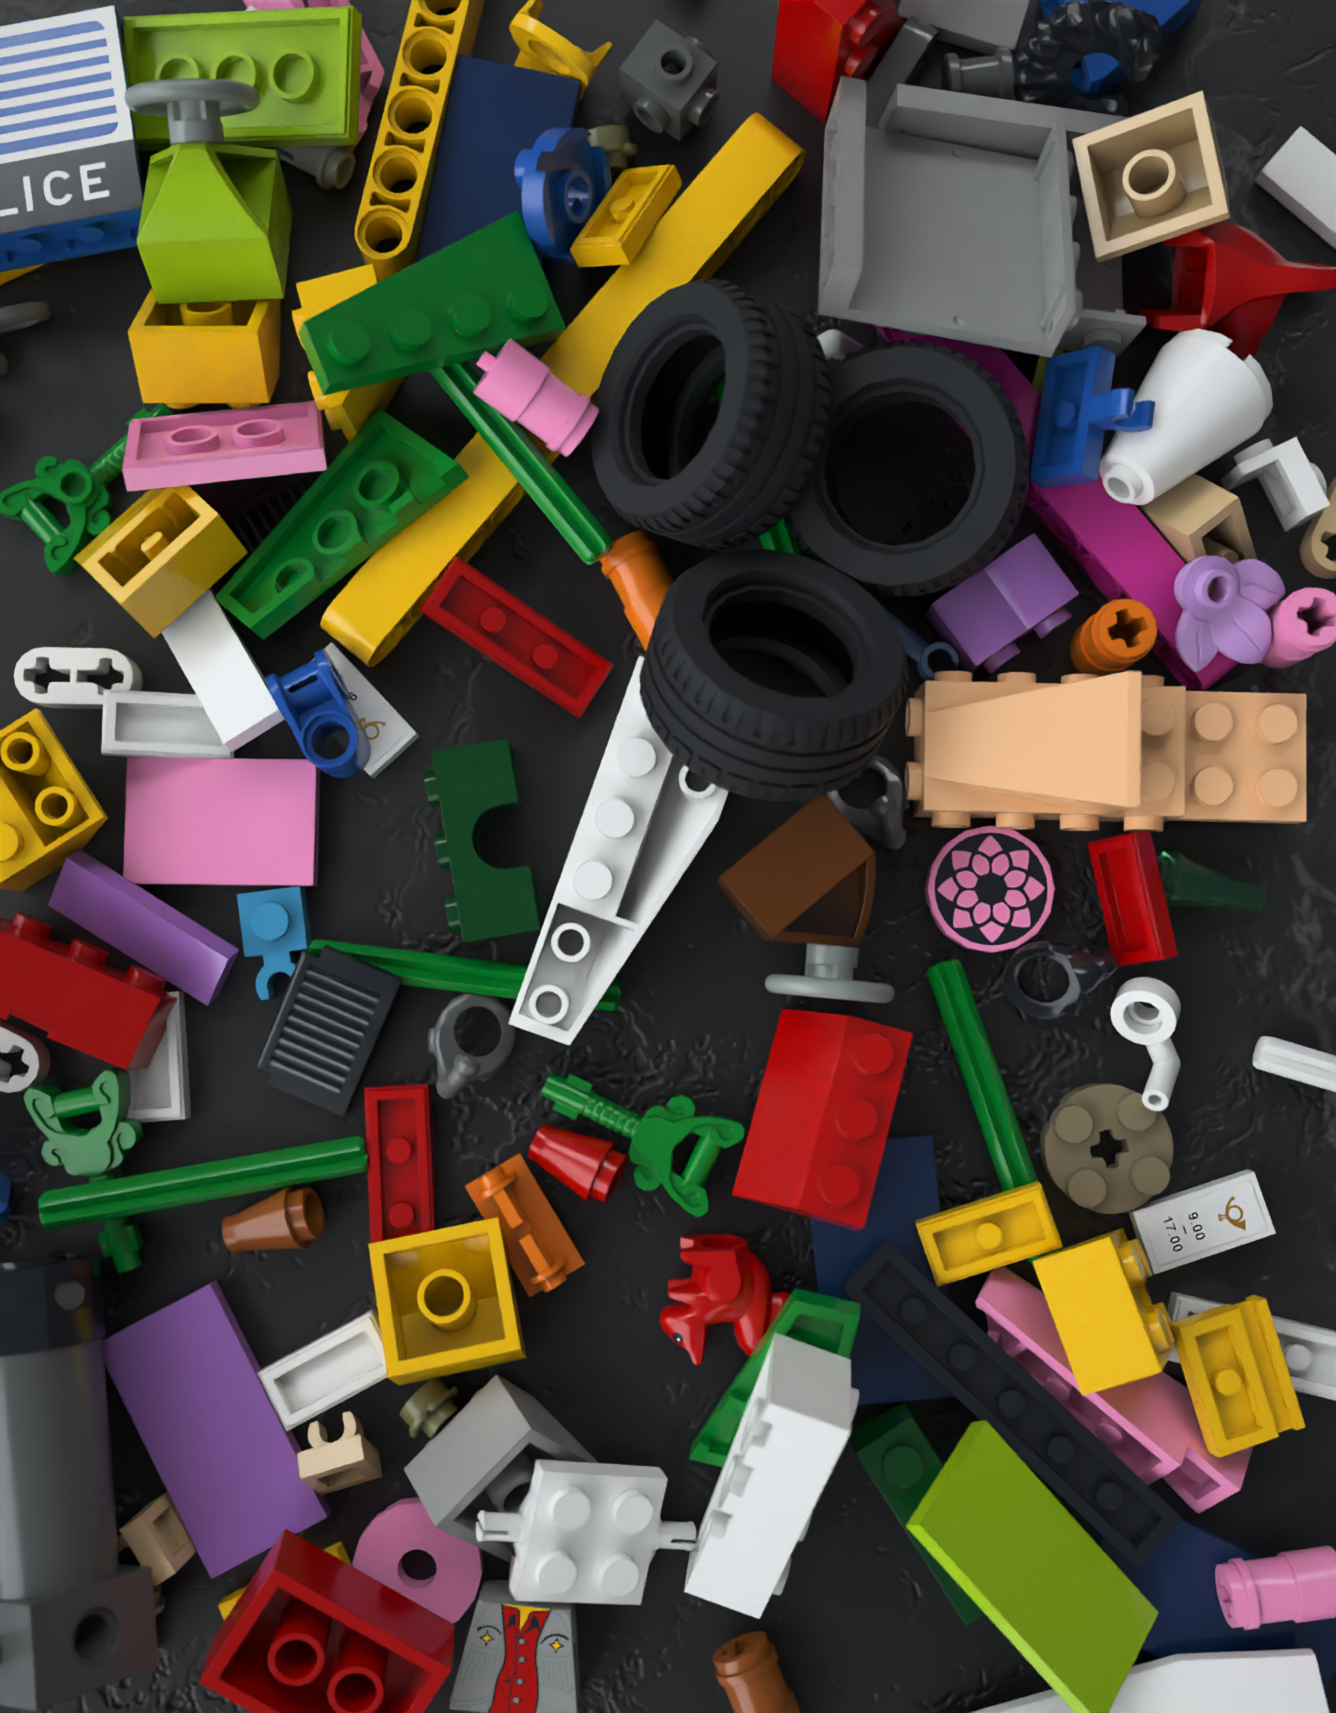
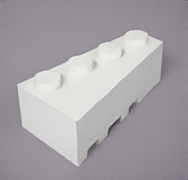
M775 1333L696 1534V1541L693 1542L695 1546L689 1554L684 1592L760 1619L771 1594L780 1596L790 1569V1555L797 1541L801 1542L806 1535L813 1508L851 1432V1422L857 1408L859 1390L851 1387L850 1359Z

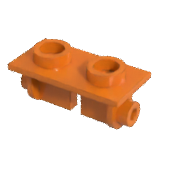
M521 1153L465 1185L484 1220L499 1217L508 1261L529 1297L542 1290L546 1293L554 1289L567 1279L566 1275L585 1265L583 1258Z

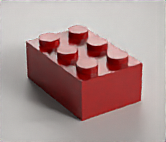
M285 1528L213 1637L199 1684L252 1713H423L452 1670L455 1625Z

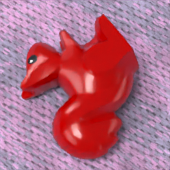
M733 1233L682 1235L680 1240V1258L684 1263L692 1265L691 1277L668 1279V1297L678 1301L665 1306L661 1310L659 1321L663 1331L673 1341L688 1351L695 1365H700L705 1355L709 1325L733 1323L737 1344L746 1355L750 1356L790 1297V1294L787 1292H773L770 1275L766 1266L749 1249L748 1241L745 1238Z

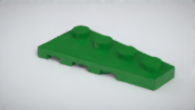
M516 210L305 320L298 334L322 394L325 396L478 359L485 351L495 355L499 353L510 338L523 348L557 340L566 329V326L521 215Z
M379 408L214 598L265 640L467 480L469 476L459 463Z

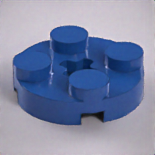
M554 127L548 129L538 137L532 149L520 151L515 162V179L518 186L522 189L521 202L525 228L536 255L543 256L551 262L577 264L570 248L612 187V177L607 156L602 147L590 146L586 137L592 134L583 128Z

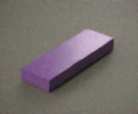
M78 849L66 857L48 906L208 1006L219 996L239 952L238 948L82 850Z

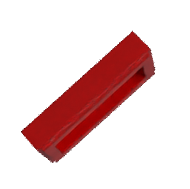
M1143 830L1087 843L1112 955L1117 959V967L1178 956L1151 831Z

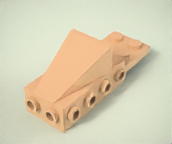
M940 671L934 673V681L925 680L915 692V698L907 699L905 731L906 736L914 737V762L907 761L905 766V799L913 800V817H932V827L967 828L970 827L971 818L996 819L997 829L1011 830L1034 829L1035 820H1060V830L1065 831L1099 830V821L1124 822L1125 832L1143 830L1162 832L1164 831V822L1291 824L1306 822V694L1186 691L1184 686H1164V677L1141 675V671H1126L1102 677L1095 674H1069L1061 676V684L1036 683V674L1027 672L998 674L997 682H972L971 672Z

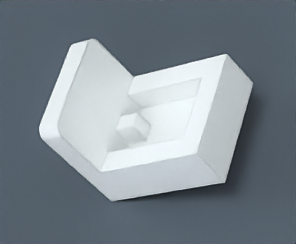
M1297 437L1273 447L1269 438L1251 445L1234 456L1237 465L1221 479L1225 490L1228 491L1258 477L1285 532L1308 522L1330 506L1326 497L1327 485L1325 478L1315 464L1309 463Z

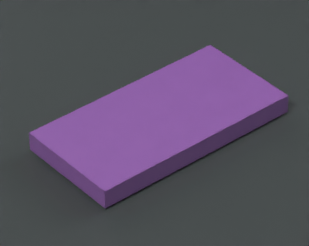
M217 1280L103 1339L104 1364L211 1579L273 1547L285 1528L297 1534L328 1517L332 1510L325 1496L318 1494L300 1479L297 1453L302 1452L292 1430L286 1432L257 1375L261 1368Z

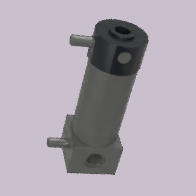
M66 1254L0 1263L1 1706L38 1712L159 1666L152 1567L119 1564L103 1338L106 1337L100 1256L66 1259Z

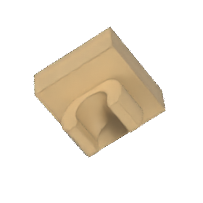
M350 1411L343 1413L344 1433L339 1440L328 1443L326 1428L320 1422L315 1421L310 1423L308 1428V1440L313 1448L297 1453L300 1479L320 1495L383 1477L379 1451L363 1437V1426L359 1419Z
M168 1491L148 1503L119 1530L121 1535L117 1538L118 1553L124 1548L130 1547L140 1562V1566L152 1567L154 1586L177 1573L197 1552Z

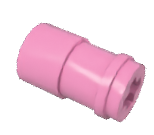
M511 338L505 343L496 357L485 351L476 364L485 373L473 393L512 422L516 420L546 442L545 446L552 452L558 451L567 457L586 435L598 415L599 408L590 402V397L583 392L581 394L577 393L552 374L550 367Z
M1306 587L1291 593L1285 600L1279 601L1265 610L1271 622L1272 639L1268 652L1260 663L1270 668L1284 669L1336 642V595L1324 588Z
M1331 1546L1280 1552L1276 1557L1244 1561L1242 1558L1228 1560V1563L1216 1565L1215 1582L1224 1617L1231 1628L1243 1627L1245 1630L1259 1628L1260 1624L1294 1620L1295 1623L1336 1618V1552Z

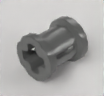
M1008 47L997 48L992 56L958 59L956 53L944 54L941 66V90L1012 100L1014 71L1012 56Z

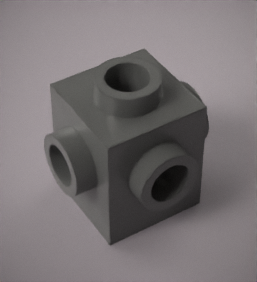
M656 19L619 68L621 100L633 108L636 117L647 128L657 133H661L664 130L678 141H681L693 124L698 127L704 125L717 106L720 93L717 92L718 62L714 60L712 53L702 42L690 36L683 38Z

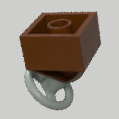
M826 794L814 797L723 873L716 884L765 942L807 945L804 976L770 974L764 982L769 992L875 1003H889L894 999L895 990L889 984L853 980V969L858 968L859 948L854 947L863 939L874 899L876 879L875 852Z

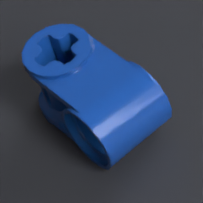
M324 648L314 652L315 660L281 677L276 673L265 677L273 700L291 727L303 754L312 764L332 777L338 778L354 776L364 769L370 758V742L350 702L351 698L346 685ZM336 731H348L350 741L346 752L339 758L325 759L322 750L326 738Z

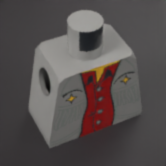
M514 1549L511 1552L509 1580L488 1579L483 1582L450 1698L449 1709L482 1713H577L581 1683L575 1603L515 1601L509 1588L516 1556Z

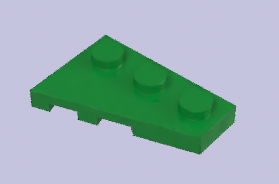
M795 1288L691 1444L689 1459L723 1467L775 1333L850 1359L860 1319V1303Z

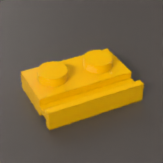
M1257 1295L1245 1297V1301L1234 1305L1225 1304L1169 1323L1177 1339L1174 1344L1207 1451L1218 1458L1279 1437L1278 1433L1291 1428L1299 1430L1306 1427L1267 1300Z

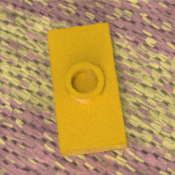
M675 165L630 168L622 171L570 248L579 268L628 265L632 262L683 185Z
M1039 1181L915 1220L937 1287L1063 1247Z

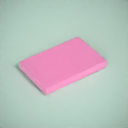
M315 401L132 419L129 424L122 467L127 492L327 470L322 412L319 411Z
M127 757L123 877L136 885L318 887L321 769L312 764L308 759Z

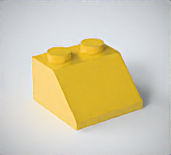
M151 288L128 330L143 403H165L166 406L174 409L191 408L199 403H227L228 406L235 409L256 407L262 403H269L280 376L281 299L158 304L153 288Z
M499 1217L368 1244L387 1378L400 1386L527 1358L517 1299Z

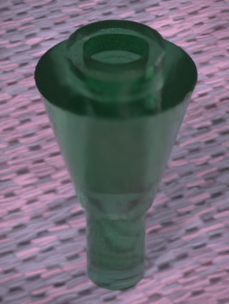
M1174 846L1167 847L1160 856H1156L1168 908L1221 906L1226 904L1258 912L1264 906L1266 890L1263 887L1231 880L1227 875Z

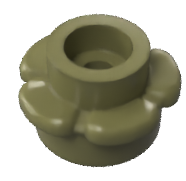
M605 125L587 130L592 134L586 137L590 146L602 147L606 154L611 176L621 174L624 169H629L628 161L638 153V147L636 144L631 143L628 127L623 125Z
M433 1378L415 1392L399 1414L410 1426L409 1435L412 1438H417L425 1433L432 1440L460 1412L453 1403L459 1395L458 1388L454 1386L449 1389L439 1378Z

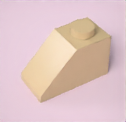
M1195 473L1153 501L1138 508L1185 564L1203 555L1221 556L1232 564L1244 559L1257 560L1239 496ZM1213 580L1210 582L1208 586V590L1210 593H1212L1213 590Z

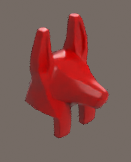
M1220 221L1162 241V245L1176 246L1170 307L1132 308V315L1146 316V325L1156 329L1173 332L1203 329L1221 333L1233 340L1226 349L1244 361L1249 355L1254 358L1262 338L1271 327L1281 307L1285 295L1292 292L1336 289V267L1322 263L1288 261L1255 231L1231 222Z

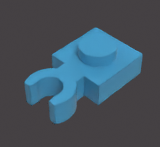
M303 886L237 894L244 957L263 956L264 966L256 978V991L261 1000L275 999L273 988L275 977L284 972L291 978L297 964L295 951L308 950L312 941L306 890Z

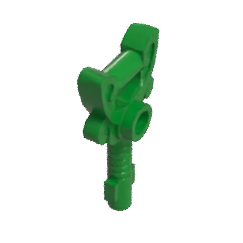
M160 403L150 413L143 407L125 424L129 427L132 419L174 414L163 403ZM128 433L89 467L78 460L69 459L63 463L54 456H44L36 463L34 470L37 476L36 479L22 481L0 493V514L11 520L25 521L46 544L44 546V557L48 569L56 576L68 575L78 564L74 557L89 544L91 535L97 537L115 521L111 514L107 512L113 507V497L107 486L123 472L122 467ZM54 498L66 504L67 512L71 518V523L66 529L43 505L46 500Z
M115 1065L98 1075L92 1086L64 1093L61 1089L44 1083L30 1086L25 1092L23 1099L27 1110L38 1128L49 1138V1140L43 1143L41 1151L45 1162L52 1166L65 1164L67 1173L73 1176H88L90 1183L117 1179L114 1168L127 1160L130 1156L129 1149L137 1145L143 1137L142 1125L136 1119L127 1118L130 1105V1078L127 1070ZM100 1110L102 1122L92 1129L75 1127L69 1120V1117ZM128 1216L102 1220L104 1229L97 1233L103 1258L112 1256L116 1273L133 1270L142 1264L138 1250L144 1247L145 1244L138 1221L130 1223Z
M554 1072L550 1073L540 1095L555 1102L553 1110L573 1120H576L578 1114L583 1115L631 1140L629 1148L630 1160L634 1164H638L633 1175L636 1186L644 1191L655 1190L662 1183L670 1197L688 1213L695 1217H705L707 1215L708 1198L705 1184L722 1149L737 1144L745 1137L747 1127L744 1124L731 1118L715 1115H694L695 1104L690 1097L682 1094L673 1096L668 1101L666 1108L659 1104L650 1107L642 1117L612 1101H608L604 1097H600L596 1093H592L590 1090L593 1084L572 1073L569 1074L567 1079ZM690 1133L698 1134L700 1138L682 1175L672 1169L673 1149Z

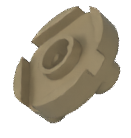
M1111 1083L1084 1085L1067 1093L1058 1102L1060 1105L1052 1112L1049 1122H1045L1040 1135V1156L1043 1168L1050 1182L1075 1204L1097 1213H1124L1144 1205L1152 1196L1160 1194L1167 1187L1170 1180V1167L1173 1162L1172 1134L1163 1114L1160 1111L1150 1110L1143 1104V1094ZM1109 1130L1111 1137L1115 1140H1121L1122 1151L1115 1155V1162L1110 1165H1106L1103 1158L1092 1157L1090 1153V1146L1100 1143L1099 1132Z

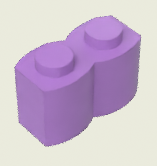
M1033 533L1000 555L982 570L931 604L925 616L942 640L956 650L959 657L958 662L965 671L973 673L984 666L987 672L992 674L1021 653L1015 644L1018 640L1032 631H1035L1039 638L1042 639L1068 621L1072 615L1066 607L1080 594L1036 534Z

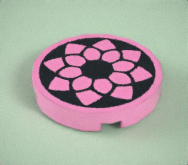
M985 826L966 830L940 848L928 867L924 891L927 905L930 907L931 915L935 919L934 922L943 935L965 949L993 953L1017 948L1038 933L1051 913L1055 887L1050 865L1035 843L1015 830Z

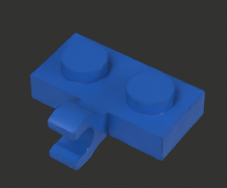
M1098 345L1047 358L1029 478L1030 482L1045 489L1095 482L1098 480L1105 430L1142 432L1152 428L1155 409L1154 401L1133 402L1135 391L1131 388L1111 390L1115 353Z

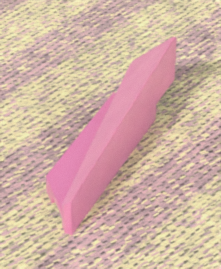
M1004 1266L990 1271L975 1300L976 1308L982 1309L986 1314L989 1329L987 1335L1147 1485L1162 1477L1198 1514L1241 1490L1254 1446L1220 1458L1209 1453L1187 1387L1162 1371L1082 1396L1044 1292Z

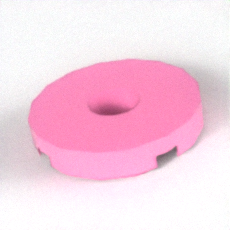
M412 1497L400 1499L389 1505L370 1522L359 1538L352 1567L453 1624L463 1616L476 1598L484 1570V1558L482 1549L436 1528L420 1498ZM416 1549L428 1552L436 1563V1573L426 1580H416L409 1577L402 1567V1556L405 1553Z

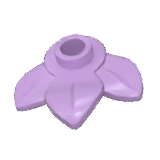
M1203 555L1186 564L1179 571L1174 583L1175 599L1183 609L1175 630V644L1184 663L1192 671L1198 672L1214 659L1218 651L1239 663L1256 664L1263 661L1272 639L1271 622L1265 610L1276 604L1285 595V586L1278 573L1266 563L1256 559H1244L1232 564L1226 558L1216 555ZM1213 580V590L1209 597L1208 586Z

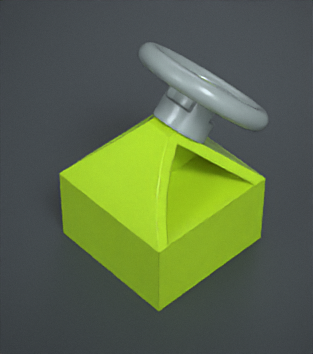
M206 78L165 79L131 86L124 96L126 105L134 112L140 114L168 117L171 147L150 156L136 243L158 304L285 298L293 211L277 150L225 144L223 123L220 117L253 111L260 103L259 92L246 83Z

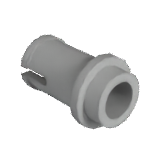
M347 145L275 147L272 149L277 150L279 160L285 161L315 176L317 184L324 189H330L333 186L338 189L343 188L349 182L355 168V155L348 151Z

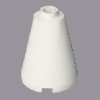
M1193 329L1179 332L1160 349L1133 399V402L1145 400L1155 402L1152 428L1142 432L1116 431L1100 460L1099 471L1107 493L1121 503L1146 505L1255 435L1262 427L1264 420L1270 415L1273 407L1271 385L1261 365L1251 355L1242 361L1234 353L1226 349L1233 340L1221 333Z

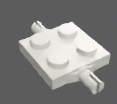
M536 1459L530 1490L520 1505L519 1511L517 1513H502L481 1510L477 1516L479 1521H476V1538L479 1542L505 1541L514 1543L516 1556L509 1588L515 1601L641 1605L649 1563L654 1557L655 1551L657 1549L692 1551L695 1546L693 1541H696V1528L692 1521H661L660 1513L668 1478L660 1467Z

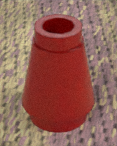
M545 1123L537 1131L527 1156L528 1159L538 1163L540 1167L585 1201L590 1202L595 1198L603 1203H607L615 1192L628 1161V1156L616 1151V1143L557 1127L554 1128Z

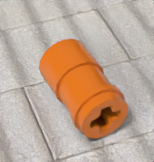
M641 529L614 541L612 549L600 562L605 578L610 579L625 606L624 613L646 652L665 593L676 581L659 552L660 546L657 540L651 538L648 530Z
M1132 599L1113 600L1102 606L1096 614L1090 616L1074 632L1069 645L1071 660L1076 669L1083 674H1095L1102 677L1121 673L1133 665L1134 662L1145 657L1154 646L1157 635L1156 619L1151 610L1139 601Z

